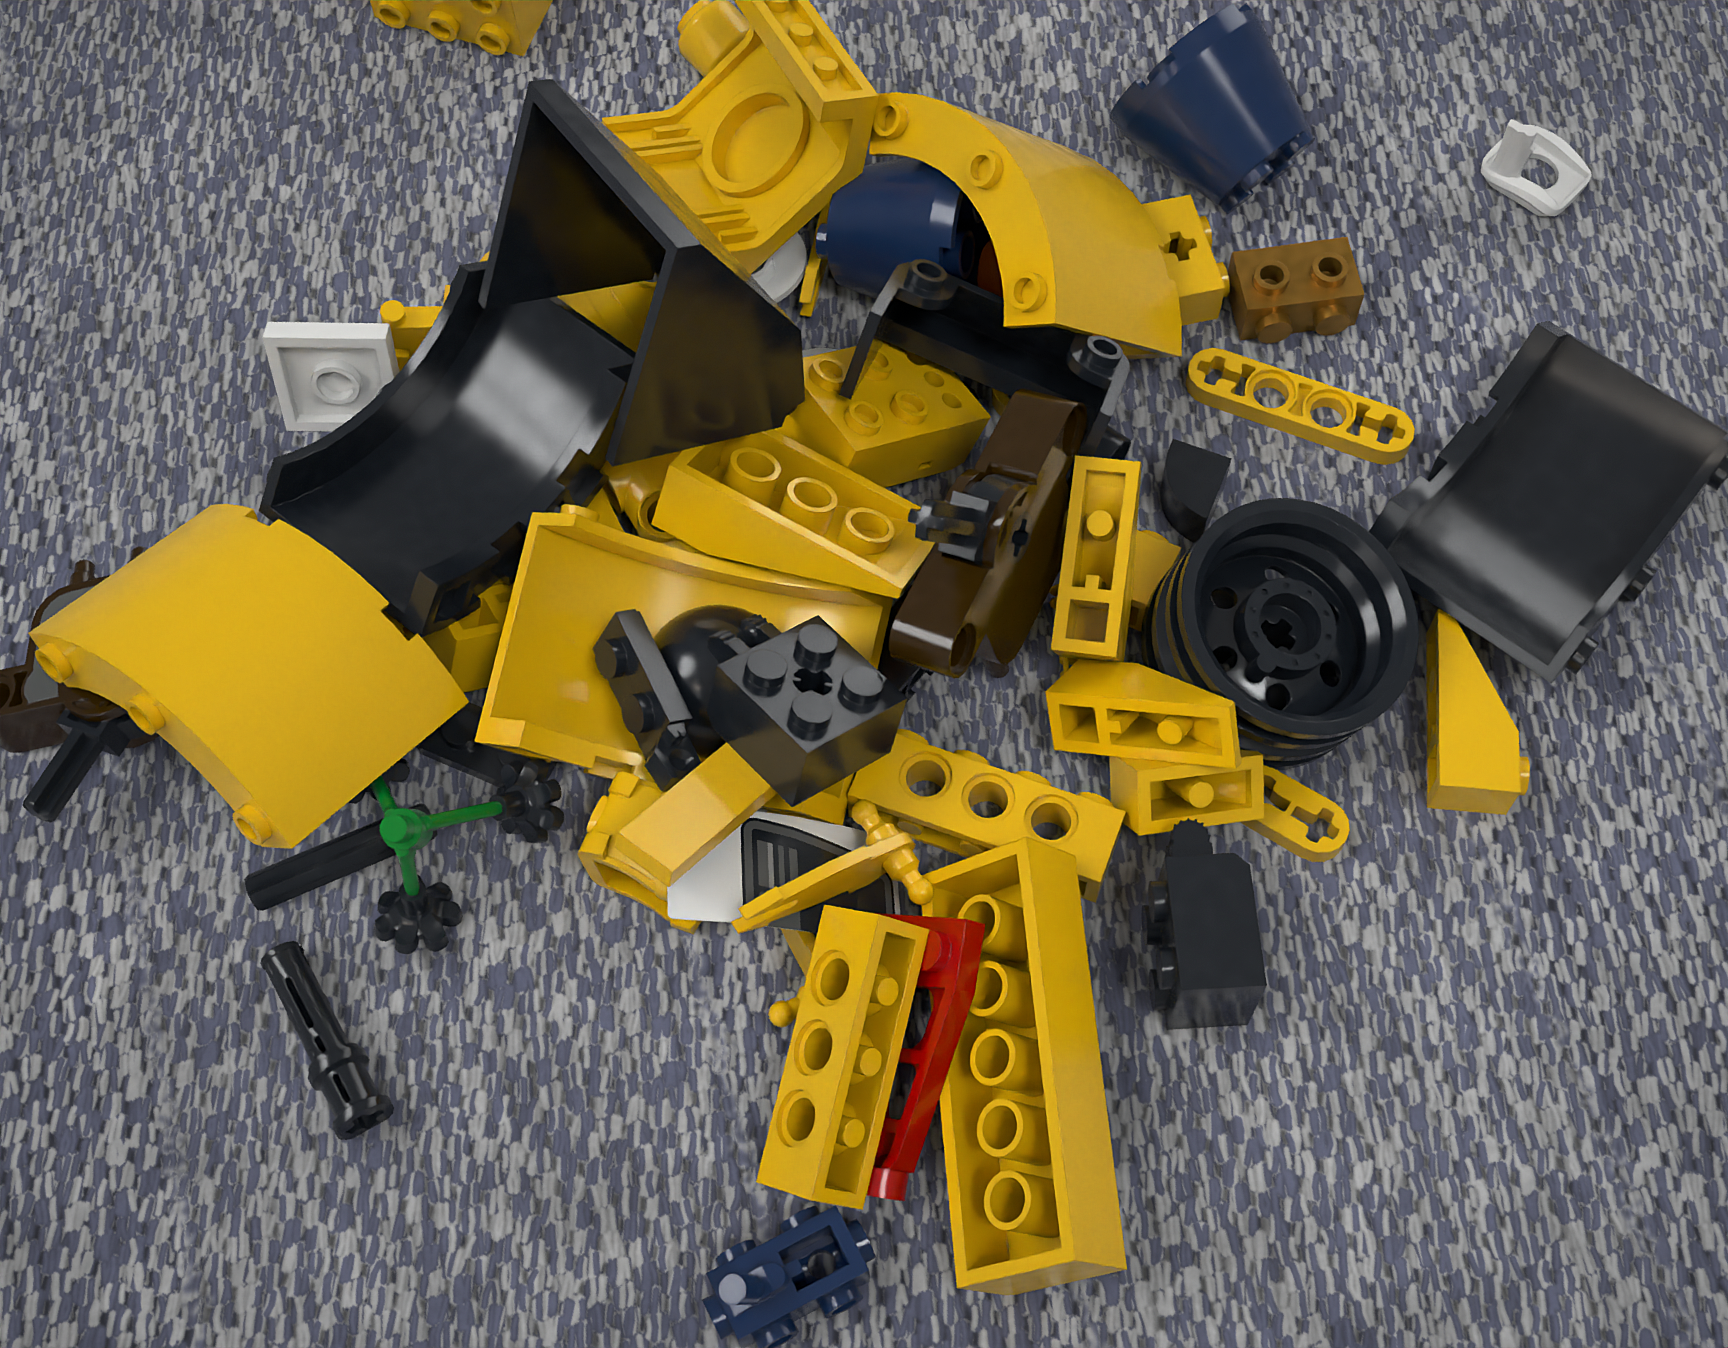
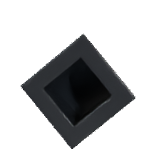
M1173 439L1166 456L1160 486V502L1165 517L1171 526L1180 535L1195 543L1209 527L1225 487L1232 458Z

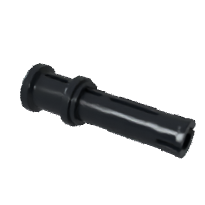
M290 941L270 949L261 958L260 964L266 970L287 1012V1016L292 1022L312 1062L308 1068V1080L314 1090L323 1092L336 1118L333 1121L332 1128L338 1139H353L390 1118L393 1114L394 1106L388 1096L379 1094L366 1069L370 1059L364 1048L359 1047L356 1043H349L330 1006L328 998L324 994L304 955L302 945L296 941Z

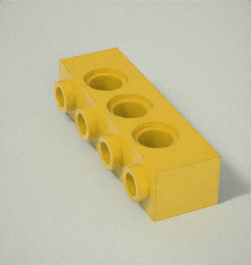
M906 729L897 730L889 754L856 772L847 794L849 817L852 818L851 811L856 802L864 799L869 800L875 804L878 810L877 814L881 820L893 823L899 833L907 832L914 840L966 858L1026 836L1073 854L1076 857L1080 897L1095 903L1118 842L1126 812L1114 808L1111 801L1098 794L1080 792L1076 795L1053 787L1046 778L1030 771L1011 773L991 766L984 757L968 750H956L953 753L929 745L924 737ZM919 781H931L939 785L941 791L926 797L915 794L910 790V787ZM987 801L997 804L1004 812L997 817L984 818L975 814L971 808L977 803ZM1041 823H1054L1060 826L1066 835L1056 840H1048L1037 835L1033 828Z
M824 905L756 1179L757 1183L811 1201L863 1210L930 929L880 914Z

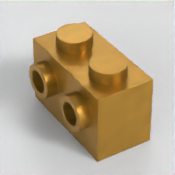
M1348 237L1235 251L1231 254L1228 267L1230 283L1228 297L1240 341L1258 338L1263 343H1276L1286 339L1290 334L1315 330L1320 335L1328 336L1340 333L1348 326L1355 325L1365 294Z

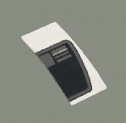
M756 811L670 887L667 886L668 916L671 919L731 923L742 917L738 908L776 886L780 887L862 846L868 847L865 843L867 833L866 831L796 816ZM886 872L871 884L850 894L848 891L843 892L822 903L774 920L765 927L799 930L817 934L824 905L869 913L900 915L898 881H892Z

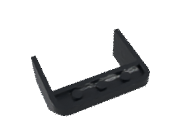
M916 259L912 262L902 263L895 268L869 311L839 395L851 400L884 341L1009 396H1013L1018 389L1022 388L1084 403L1087 409V432L1077 456L1093 457L1117 405L1130 371V363L1123 354L1122 348L1107 337L1085 335L1055 326L1012 329L1004 327L1003 297L946 273L944 268L933 261ZM1074 464L1067 479V484L1069 486L1070 492L1072 486Z

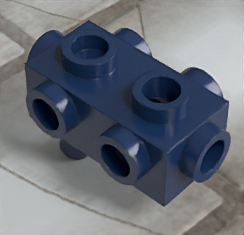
M836 1205L822 1213L818 1206H812L786 1219L780 1225L782 1234L757 1246L753 1239L746 1240L721 1253L715 1260L718 1267L706 1273L714 1294L702 1299L720 1339L722 1340L734 1333L741 1348H746L753 1343H756L758 1348H777L799 1333L795 1324L796 1320L819 1308L825 1318H831L859 1303L864 1298L859 1287L870 1282V1272L866 1263L876 1258L870 1241L859 1221L854 1219L845 1224ZM818 1253L829 1254L836 1262L835 1270L823 1278L812 1276L808 1269L810 1259Z

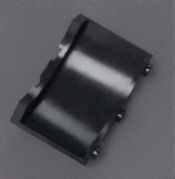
M487 261L459 265L457 274L451 282L450 292L444 305L420 346L402 370L390 383L380 389L376 397L366 407L343 425L319 440L293 452L274 457L272 466L267 474V483L259 508V512L273 523L278 519L288 523L313 538L343 560L389 602L388 607L384 611L413 634H419L421 638L446 628L480 608L481 599L478 595L501 579L508 586L515 582L532 512L560 513L561 506L564 504L587 508L609 478L607 474L601 471V468L607 461L605 457L636 356V352L557 297L484 309L478 300Z
M1550 321L1536 324L1508 367L1489 391L1488 396L1497 402L1487 416L1483 417L1480 415L1474 424L1466 421L1437 456L1428 479L1419 475L1404 490L1392 497L1369 532L1393 557L1410 589L1550 683H1553L1565 668L1575 675L1580 671L1599 645V642L1591 638L1623 595L1635 602L1657 572L1647 564L1684 517L1706 485L1718 491L1728 478V431Z

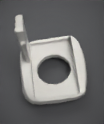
M1513 119L1509 121L1503 139L1486 154L1481 165V173L1491 187L1519 203L1535 215L1544 217L1557 216L1562 213L1584 190L1592 175L1582 158L1562 138L1541 127L1523 125ZM1529 158L1540 159L1553 168L1556 174L1555 185L1548 189H1543L1521 176V172Z

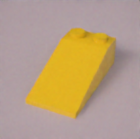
M774 429L683 450L669 464L651 523L655 527L676 537L680 542L693 546L708 555L899 599L921 570L935 543L915 538L916 524L908 522L910 509L920 510V506Z

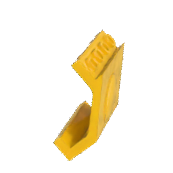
M734 0L750 23L746 36L677 105L658 112L604 117L601 122L668 183L750 275L831 202L832 195L837 190L857 178L863 172L879 95L809 0Z

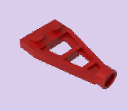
M874 913L930 929L916 988L930 990L933 996V1010L921 1041L913 1048H901L898 1063L913 1065L916 1076L900 1119H893L889 1116L888 1102L867 1190V1196L905 1201L909 1173H914L975 995L986 924L958 918Z

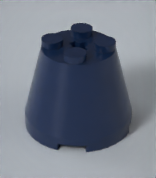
M1234 3L1225 7L1169 48L1171 54L1165 57L1148 74L1147 80L1149 83L1146 85L1141 78L1135 80L1119 98L1110 113V119L1124 137L1214 204L1220 206L1227 215L1246 202L1254 194L1251 189L1264 180L1267 184H1270L1287 172L1295 164L1293 159L1315 140V137L1310 133L1308 124L1262 22L1247 3L1239 9Z
M901 158L865 165L863 172L857 178L841 187L832 195L827 223H822L817 231L816 253L819 259L828 260L832 276L840 286L877 300L895 268L902 263L912 262L916 259L933 261L944 268L946 273L978 286L977 275L980 255L991 237L979 212L954 181L923 161L913 158Z

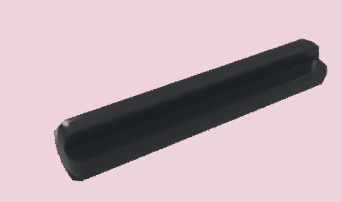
M422 803L407 808L420 810L427 815L431 814L428 807ZM384 818L248 874L244 881L252 904L257 910L264 911L395 856V849L389 847L380 834V824ZM437 830L433 831L431 840L437 836Z

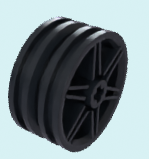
M1269 498L1241 505L1217 519L1159 581L1146 606L1141 627L1143 665L1234 701L1240 750L1260 752L1263 754V765L1276 770H1287L1314 762L1387 711L1399 698L1412 675L1419 646L1418 616L1412 593L1401 569L1386 548L1369 531L1348 516L1315 502L1293 498ZM1265 570H1275L1284 578L1268 580L1265 576ZM1227 661L1231 669L1224 671L1220 664ZM1321 676L1337 677L1335 686L1332 687L1324 683Z

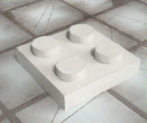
M267 322L262 337L287 431H334L366 407L376 397L380 389L390 383L399 373L390 324Z

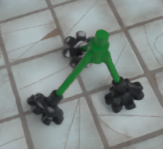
M401 758L349 801V803L357 804L363 799L366 792H369L370 796L378 801L384 813V819L380 824V834L385 843L395 849L400 864L403 882L399 892L385 891L378 900V912L383 915L375 920L374 932L380 941L386 942L395 938V950L402 954H411L416 951L419 940L423 939L430 951L437 952L444 949L449 943L443 926L453 927L462 922L463 913L459 904L450 901L453 895L450 887L443 882H438L426 888L423 880L417 874L415 864L416 850L425 847L429 843L433 831L443 827L493 817L495 820L501 821L502 828L506 833H523L526 841L529 843H544L548 840L547 830L557 831L560 829L564 822V813L557 806L551 805V803L560 800L562 791L558 781L555 779L543 782L549 770L548 764L544 759H532L525 766L519 760L505 765L501 770L502 780L505 785L497 789L496 795H493L489 802L427 815L420 810L400 808L391 794L389 782L405 781L410 773L409 762Z

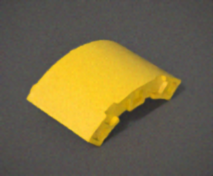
M901 92L878 93L879 98L870 136L869 154L876 157L898 156L923 161L949 177L968 196L979 212L990 234L997 255L1004 299V327L1012 329L1055 326L1085 335L1107 337L1118 343L1123 350V354L1128 359L1182 357V322L1179 295L1175 280L1168 278L1166 265L1160 251L1165 246L1147 211L1133 192L1115 174L1094 159L1068 147L950 103L920 94Z
M233 504L210 505L28 634L39 648L35 651L38 663L54 681L58 683L64 682L66 687L91 691L127 710L132 720L140 729L149 735L158 733L187 759L235 811L232 815L234 823L250 842L262 847L292 849L469 703V700L420 635L416 634L408 641L382 613L388 607L389 602L360 574L333 552L307 534L280 519L270 526L257 521V515L252 508Z
M564 504L561 506L560 513L532 512L474 742L530 759H544L547 763L559 761L583 767V773L613 780L617 772L625 771L643 780L655 783L644 766L646 763L645 757L634 734L630 733L624 724L622 709L609 682L600 674L596 665L593 647L615 612L631 609L640 611L653 638L663 626L676 616L688 610L706 605H729L745 609L757 614V616L761 614L768 623H772L781 633L819 615L871 665L878 669L893 598L781 571L732 562L733 560L708 555L698 549L693 553L660 544L599 523V513L581 506ZM700 758L701 762L706 760L705 758ZM854 773L794 807H791L777 793L761 808L767 810V813L796 816L843 826L848 804L847 794L852 785Z

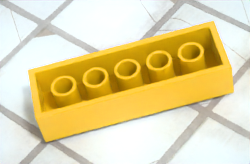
M1026 836L922 875L924 879L932 883L934 888L932 900L925 905H921L922 916L968 919L986 924L975 995L939 1101L956 1285L959 1289L999 1295H1017L1127 1270L1076 857L1073 854ZM929 990V993H930V1003H931V1013H932V1010H933V996H932V993H931L930 990Z

